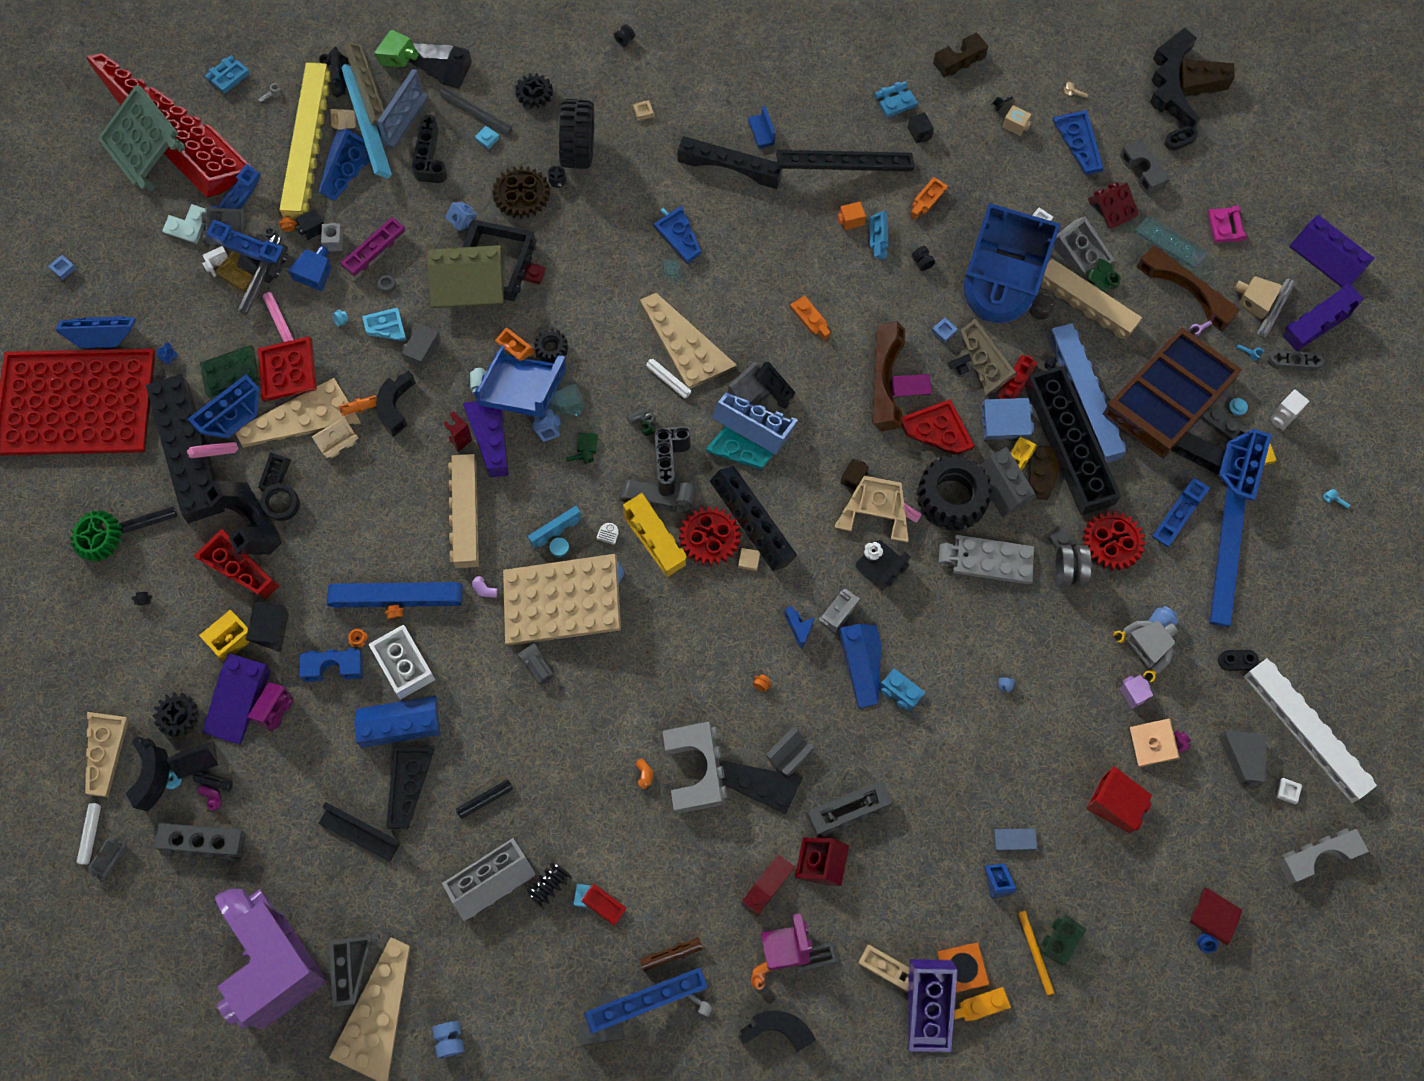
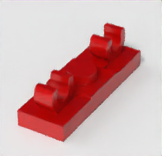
M1021 354L1013 368L1017 375L1003 385L996 399L1018 398L1029 375L1033 373L1038 362L1034 361L1033 357L1029 355L1024 356Z

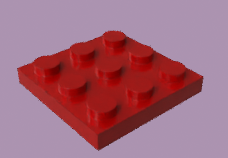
M307 336L258 348L263 401H272L317 390L311 337Z

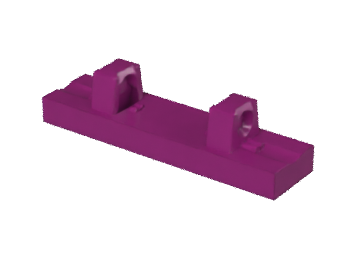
M391 217L341 262V266L355 277L360 271L368 268L369 263L387 247H391L395 243L394 241L406 231L405 227Z

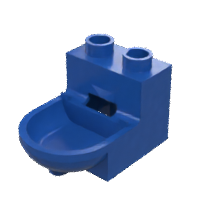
M989 203L964 280L965 299L977 316L993 323H1006L1021 317L1028 311L1038 294L1061 224ZM999 250L1012 255L1025 258V260L1021 261L1015 258L1004 256L996 253V251Z

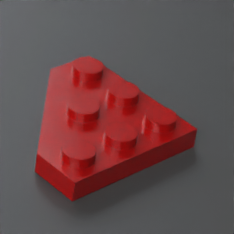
M951 399L902 417V427L907 437L954 455H959L974 448V444Z

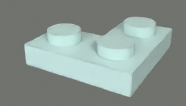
M191 204L185 220L169 215L162 232L197 244L205 226V223H202V212H205V208Z

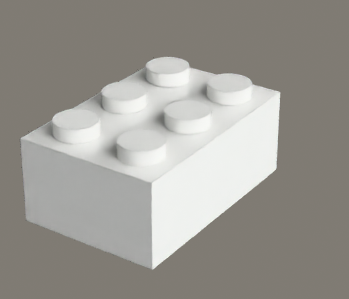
M404 625L368 644L400 700L435 681L434 676Z

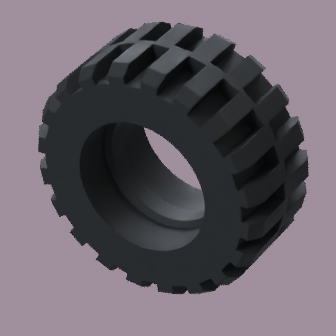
M565 99L562 101L559 124L560 165L564 168L588 169L591 167L594 149L595 113L594 103L590 100Z
M951 455L950 458L942 456L939 461L934 460L930 466L926 467L917 489V502L919 506H922L920 509L922 514L928 515L927 520L929 522H936V526L939 528L945 526L946 530L952 531L953 528H957L958 531L963 530L965 525L967 528H970L975 522L978 523L991 501L993 488L992 484H989L991 481L989 475L984 474L986 470L983 466H977V461L972 460L971 462L967 460L968 457L963 455L962 458H958L957 455ZM945 481L960 482L968 488L972 497L971 501L962 505L950 504L939 495L937 486Z

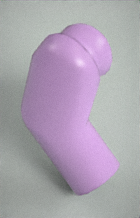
M481 576L474 578L472 587L479 596L497 598V588H488Z

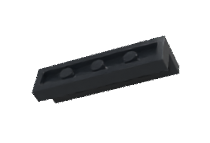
M325 802L323 808L326 811L318 824L389 862L392 860L400 846L397 839Z

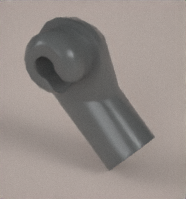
M644 409L626 416L630 424L638 420L652 423L655 419L652 412Z

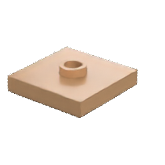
M1170 718L1130 727L1139 767L1180 759Z

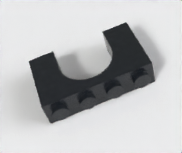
M214 480L202 492L211 508L233 510L247 522L249 527L240 526L228 538L237 554L270 555L282 543L248 483Z

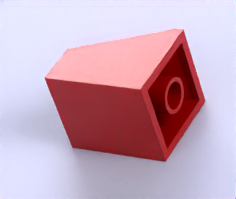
M1113 766L1103 775L1086 809L1130 834L1134 830L1138 831L1143 823L1141 817L1143 813L1149 811L1152 805L1150 802L1152 795Z

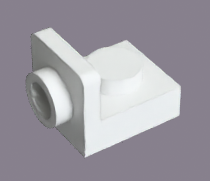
M223 246L203 254L206 262L202 264L207 273L211 272L213 277H216L217 275L213 268L222 266L230 260Z

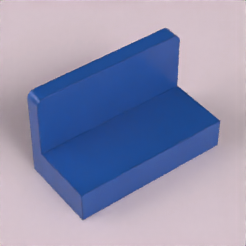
M762 106L760 115L748 117V123L758 149L775 145L776 132L766 106Z

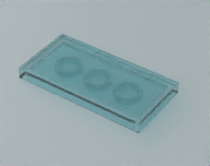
M1149 216L1134 232L1195 270L1208 255V251Z

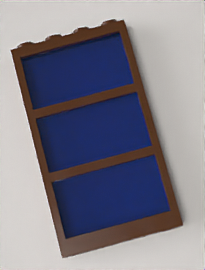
M1181 327L1109 402L1103 415L1164 459L1234 383L1242 369Z

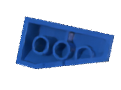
M856 624L842 627L839 631V638L858 708L878 704L881 661V640L877 626Z

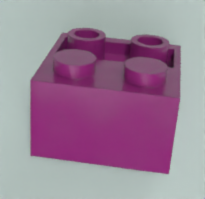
M269 682L247 717L251 722L273 732L275 728L277 729L281 725L282 716L285 711L290 710L292 707L293 696L285 687Z

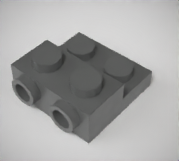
M206 207L205 212H202V223H205V230H202V241H206V245L222 246L206 236L213 219L231 226V229L244 234V209Z

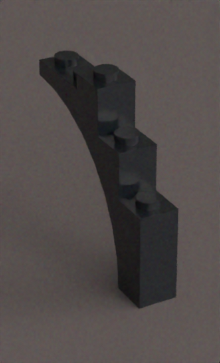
M1183 28L1155 52L1153 60L1161 67L1155 70L1151 81L1159 89L1153 93L1149 103L1161 113L1168 110L1170 115L1176 117L1183 126H1193L1196 128L1201 117L1191 108L1184 97L1180 86L1179 69L1182 59L1193 48L1197 37L1186 28Z

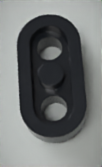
M1184 126L1170 132L1166 136L1164 144L1170 150H1178L1194 143L1198 136V131L1193 126Z
M1226 650L1218 657L1219 666L1226 671L1252 670L1259 663L1258 655L1252 650ZM1227 657H1230L1232 659V662H1229L1227 660ZM1246 657H1250L1252 662L1248 661Z

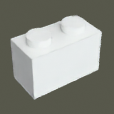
M1294 389L1278 406L1269 420L1275 427L1284 431L1309 403V400Z

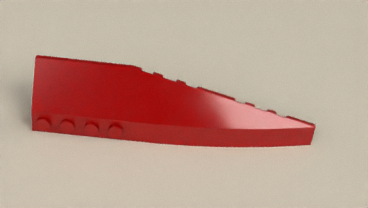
M103 53L87 56V61L120 105L123 104L136 85L143 88L178 132L175 138L185 145L182 152H179L177 148L173 150L168 146L163 154L206 198L222 194L237 183L239 179L236 176L249 163L213 127L208 124H202L201 119L197 116L192 117L187 114L185 108L174 105L173 100L155 88L147 87L145 85L146 82L143 80H137L132 77L130 71L119 68L118 63Z

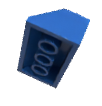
M436 696L356 709L355 734L356 743L360 748L441 735Z

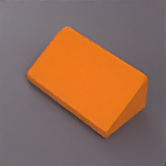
M507 327L495 340L500 346L504 345L505 350L520 362L535 353V350Z

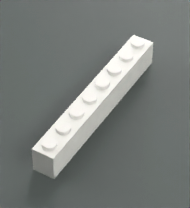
M1265 659L1243 676L1351 803L1361 799L1377 786L1373 777L1363 770L1359 761L1350 755L1345 745L1340 740H1337L1332 734L1330 727L1318 718L1317 712L1305 703L1303 696L1292 688L1290 681L1279 673L1277 666L1273 662Z

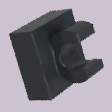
M967 354L947 364L950 369L956 367L960 376L969 372L966 363L972 360L970 355Z

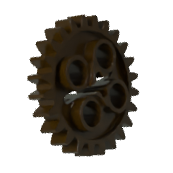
M514 166L512 172L506 169L507 174L500 173L501 178H496L497 183L493 184L494 189L492 192L496 207H500L501 213L506 211V216L512 213L513 218L517 215L520 216V219L523 218V215L529 218L530 213L536 216V210L542 212L541 206H547L546 201H549L550 195L549 183L546 177H542L541 172L537 174L536 169L530 171L529 166L526 170H523L522 166L517 170Z

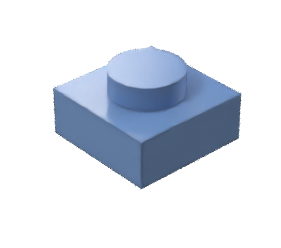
M63 255L48 266L62 280L76 270V267Z
M944 318L932 328L931 332L943 343H946L957 333L958 329Z

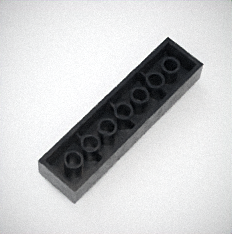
M1064 366L1029 375L1025 388L1050 446L1055 453L1080 515L1116 505L1121 494Z
M179 374L147 384L146 389L182 517L187 523H192L225 512L224 508H211L202 493L216 480L210 456L190 458L187 453L190 447L206 445L203 434H200L187 420L197 411L186 378L183 374Z

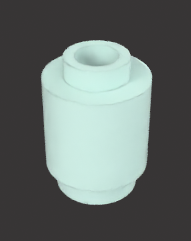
M475 368L474 371L470 372V387L474 396L477 386H480L483 375L487 373L483 368Z

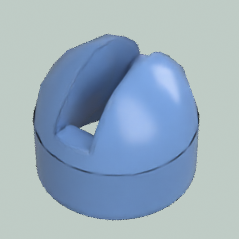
M999 678V689L1002 692H1005V690L1010 692L1014 687V679Z

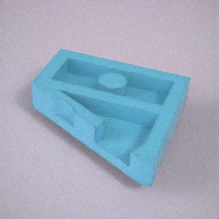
M398 307L362 316L368 336L407 341Z

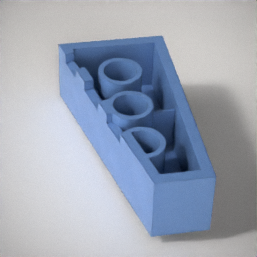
M727 392L718 401L712 416L714 420L775 455L790 438L798 422L796 418L792 417L790 420L783 417V414L776 411L774 414L766 411L764 406L750 405L748 400Z

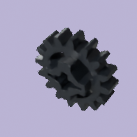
M529 73V77L522 76L523 81L518 80V85H515L516 98H518L519 103L523 102L524 107L528 104L531 109L534 105L539 108L540 104L545 106V101L550 102V97L553 96L552 84H550L549 78L545 79L544 75L538 77V73L535 76H532L531 73Z
M173 692L171 698L165 695V701H158L161 704L160 707H154L157 711L156 714L152 715L153 718L157 719L154 724L159 727L158 730L162 733L165 732L168 736H171L173 733L176 737H179L181 731L187 734V728H194L191 723L198 722L194 717L199 714V711L195 709L198 705L192 702L193 699L190 696L186 698L184 693L178 696L176 692ZM181 703L186 704L188 708L182 707ZM164 721H169L171 726L166 725Z

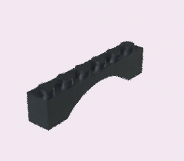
M685 136L682 137L678 148V162L695 167L713 165L729 168L748 176L759 185L778 189L783 169H778L777 162Z

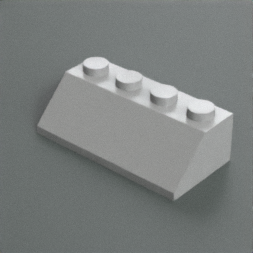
M512 838L442 884L463 921H466L487 906L494 904L495 901L504 895L511 893L521 884L528 882L536 874L514 838Z

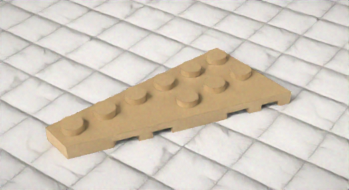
M332 378L317 386V390L306 392L250 421L235 434L244 448L263 444L271 440H282L285 437H297L320 432L343 417L349 424L354 423L355 425L361 422L356 413L342 416V413H340L339 405L349 402L335 378Z

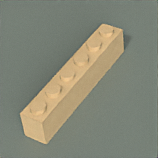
M1051 258L1048 262L1040 285L1042 288L1050 290L1057 298L1068 302L1072 308H1077L1086 317L1094 319L1101 327L1112 331L1116 337L1122 338L1125 341L1130 337L1142 319L1141 316Z
M474 454L452 455V462L448 463L449 474H452V480H449V491H452V497H449V507L452 509V515H449V524L453 526V533H449L450 544H453V551H450V562L454 563L455 568L479 567L477 461Z

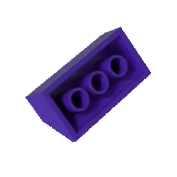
M1318 214L1289 246L1342 288L1348 283L1352 285L1375 259Z

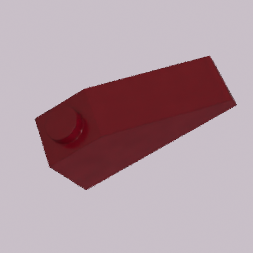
M778 855L753 885L741 904L758 917L795 867Z

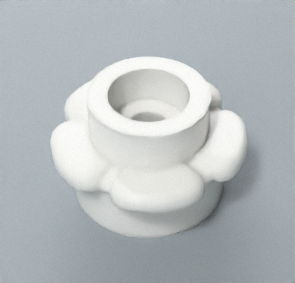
M877 542L868 543L865 546L864 554L869 560H877L882 556L883 549Z

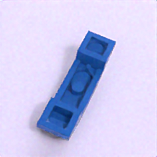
M246 164L236 176L239 179L217 207L213 205L211 208L241 209L253 193L261 174L249 164Z
M214 219L206 233L207 237L218 244L244 256L264 262L277 263L283 250V246L268 240L265 242L259 241L231 229V226Z
M1193 478L1152 537L1166 547H1169L1210 488L1196 478Z

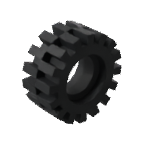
M546 329L544 330L545 334L540 332L539 337L536 336L535 352L540 361L545 360V362L551 361L555 363L558 355L565 356V354H568L567 339L563 333L560 334L559 330L555 333L554 329H551V332H548ZM548 342L558 344V349L551 352L546 351L544 347Z

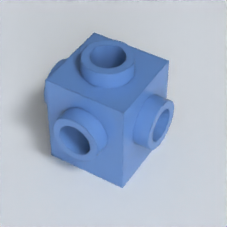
M456 202L451 204L445 218L453 224L452 226L455 229L466 230L470 228L472 220H475L478 214L472 210L470 205Z
M551 408L546 410L543 417L534 416L533 429L543 442L560 436L559 425H561V421Z

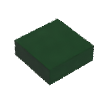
M579 432L577 452L589 450L591 453L596 454L598 434Z

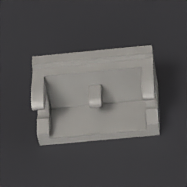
M843 589L818 621L836 633L857 607L860 598L847 589Z

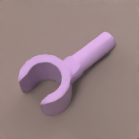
M1208 321L1202 325L1193 324L1189 332L1193 329L1197 330L1198 332L1194 333V336L1198 337L1204 328L1212 325V322Z

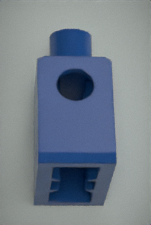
M321 246L316 253L305 250L288 269L291 279L323 291L332 267L329 259L326 258L329 251Z

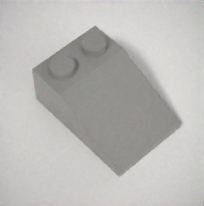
M1086 217L1074 220L1057 234L1053 247L1087 281L1089 280L1086 272L1091 269H1097L1098 259L1106 260L1109 263L1114 261V258Z

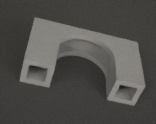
M704 722L663 731L665 751L669 754L697 750L702 752L707 759V772L699 783L671 790L674 811L684 813L725 805V798L728 795L727 789L722 783L724 770L719 764L721 750L716 744V739H718L717 728L710 722Z

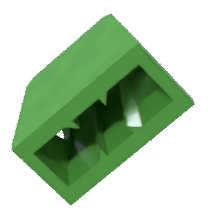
M390 30L374 52L380 65L403 68L410 59L416 60L418 57V51L415 49L411 39L394 30Z

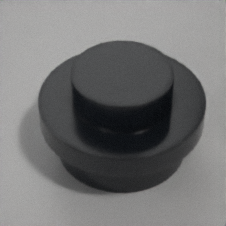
M137 592L136 596L132 597L134 605L151 604L152 595H148V592Z

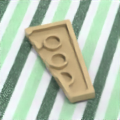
M87 712V719L89 721L86 757H88V763L86 767L85 793L91 796L108 798L129 719L122 716Z

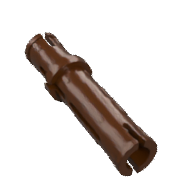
M699 937L684 943L678 942L676 946L640 958L643 972L679 958L684 959L689 954L703 950Z

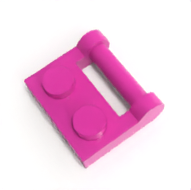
M1240 206L1209 209L1208 217L1214 243L1244 241L1247 239L1240 217ZM1229 216H1233L1236 234H1232Z

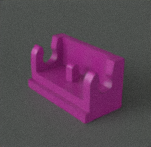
M930 374L893 376L890 381L893 398L932 394Z

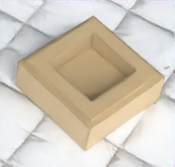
M649 100L632 104L637 121L654 117Z
M741 548L738 568L757 571L760 557L759 551Z

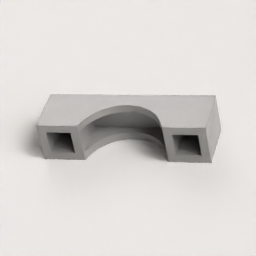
M1346 828L1337 832V837L1333 839L1329 835L1318 840L1320 844L1316 846L1310 843L1300 847L1301 852L1295 854L1293 850L1283 854L1284 859L1278 861V864L1289 885L1314 875L1315 860L1322 853L1332 854L1342 862H1346L1369 852L1358 830L1349 831Z

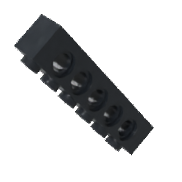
M734 466L719 469L710 480L714 489L771 570L775 571L787 567L797 557L796 552Z

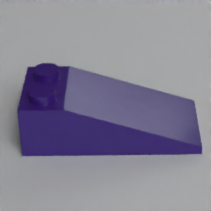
M228 653L220 671L202 731L203 734L241 744L250 723L247 716L262 694L271 672L266 664Z
M910 959L908 978L909 1051L951 1052L957 968L952 960Z

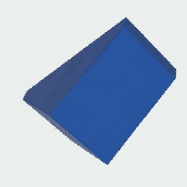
M1005 863L985 866L990 898L1011 896L1016 892L1015 884Z

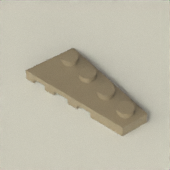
M976 319L961 329L967 348L972 356V361L977 369L979 379L982 382L984 392L988 397L1015 377L1017 373Z

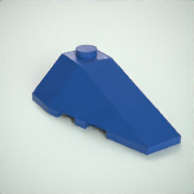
M348 129L337 131L329 151L318 193L335 201L348 187V182L353 177L356 178L358 176V171L363 166H367L370 158L363 138Z

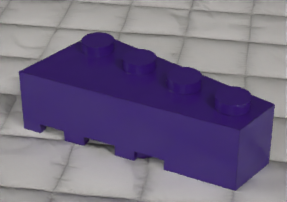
M478 401L463 403L490 478L508 476L503 410L479 406Z

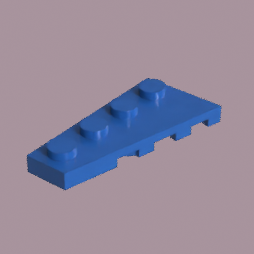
M1087 110L1053 117L1056 128L1084 174L1089 175L1103 172L1102 161Z

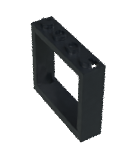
M473 219L462 248L477 247L482 233L524 242L508 287L504 286V300L515 302L517 294L521 291L522 280L526 278V268L532 262L533 250L537 248L534 232Z

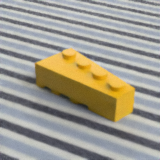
M643 493L623 504L624 519L666 577L686 566L687 556L684 550L678 548L676 540L667 531L664 523L659 519Z

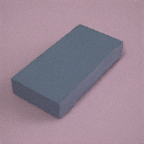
M1035 828L993 830L995 851L1037 849Z

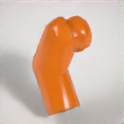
M641 758L635 763L641 771V779L638 780V785L640 788L646 789L652 784L653 770Z
M766 962L755 967L752 971L751 985L757 990L764 988L765 974L772 971L767 968Z

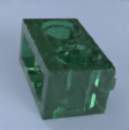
M1066 914L1061 918L1057 917L1051 926L1054 930L1050 936L1046 934L1040 944L1043 946L1040 952L1061 967L1066 965L1087 931L1085 927ZM1064 925L1071 929L1070 936L1063 933ZM1053 943H1057L1060 946L1061 951L1059 954L1052 950Z

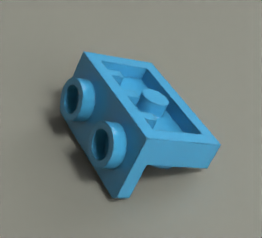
M895 668L879 686L884 696L887 698L892 697L897 701L896 704L901 709H907L910 712L925 694L921 688Z

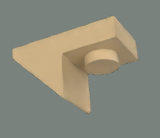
M331 109V127L336 129L355 128V111Z

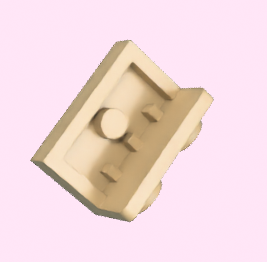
M344 417L312 436V439L325 458L337 456L341 449L353 446L356 440L359 439Z

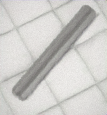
M1286 279L1257 332L1259 336L1266 337L1295 285L1293 280Z

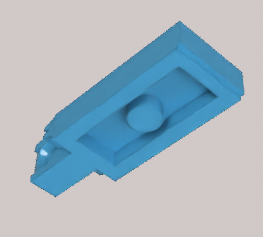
M884 210L869 217L870 247L873 249L874 257H877L880 261L887 258L886 248H888V213Z

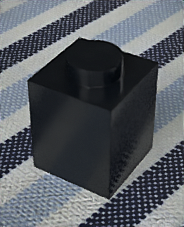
M925 112L909 118L907 128L916 143L927 142L932 138L934 127Z
M316 209L296 218L298 222L296 228L301 236L305 235L307 240L322 234V224L324 222Z

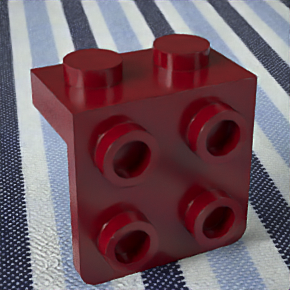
M1117 181L1111 183L1107 189H1099L1093 192V196L1088 198L1090 204L1099 203L1106 225L1110 229L1138 216V210L1128 182L1119 184Z

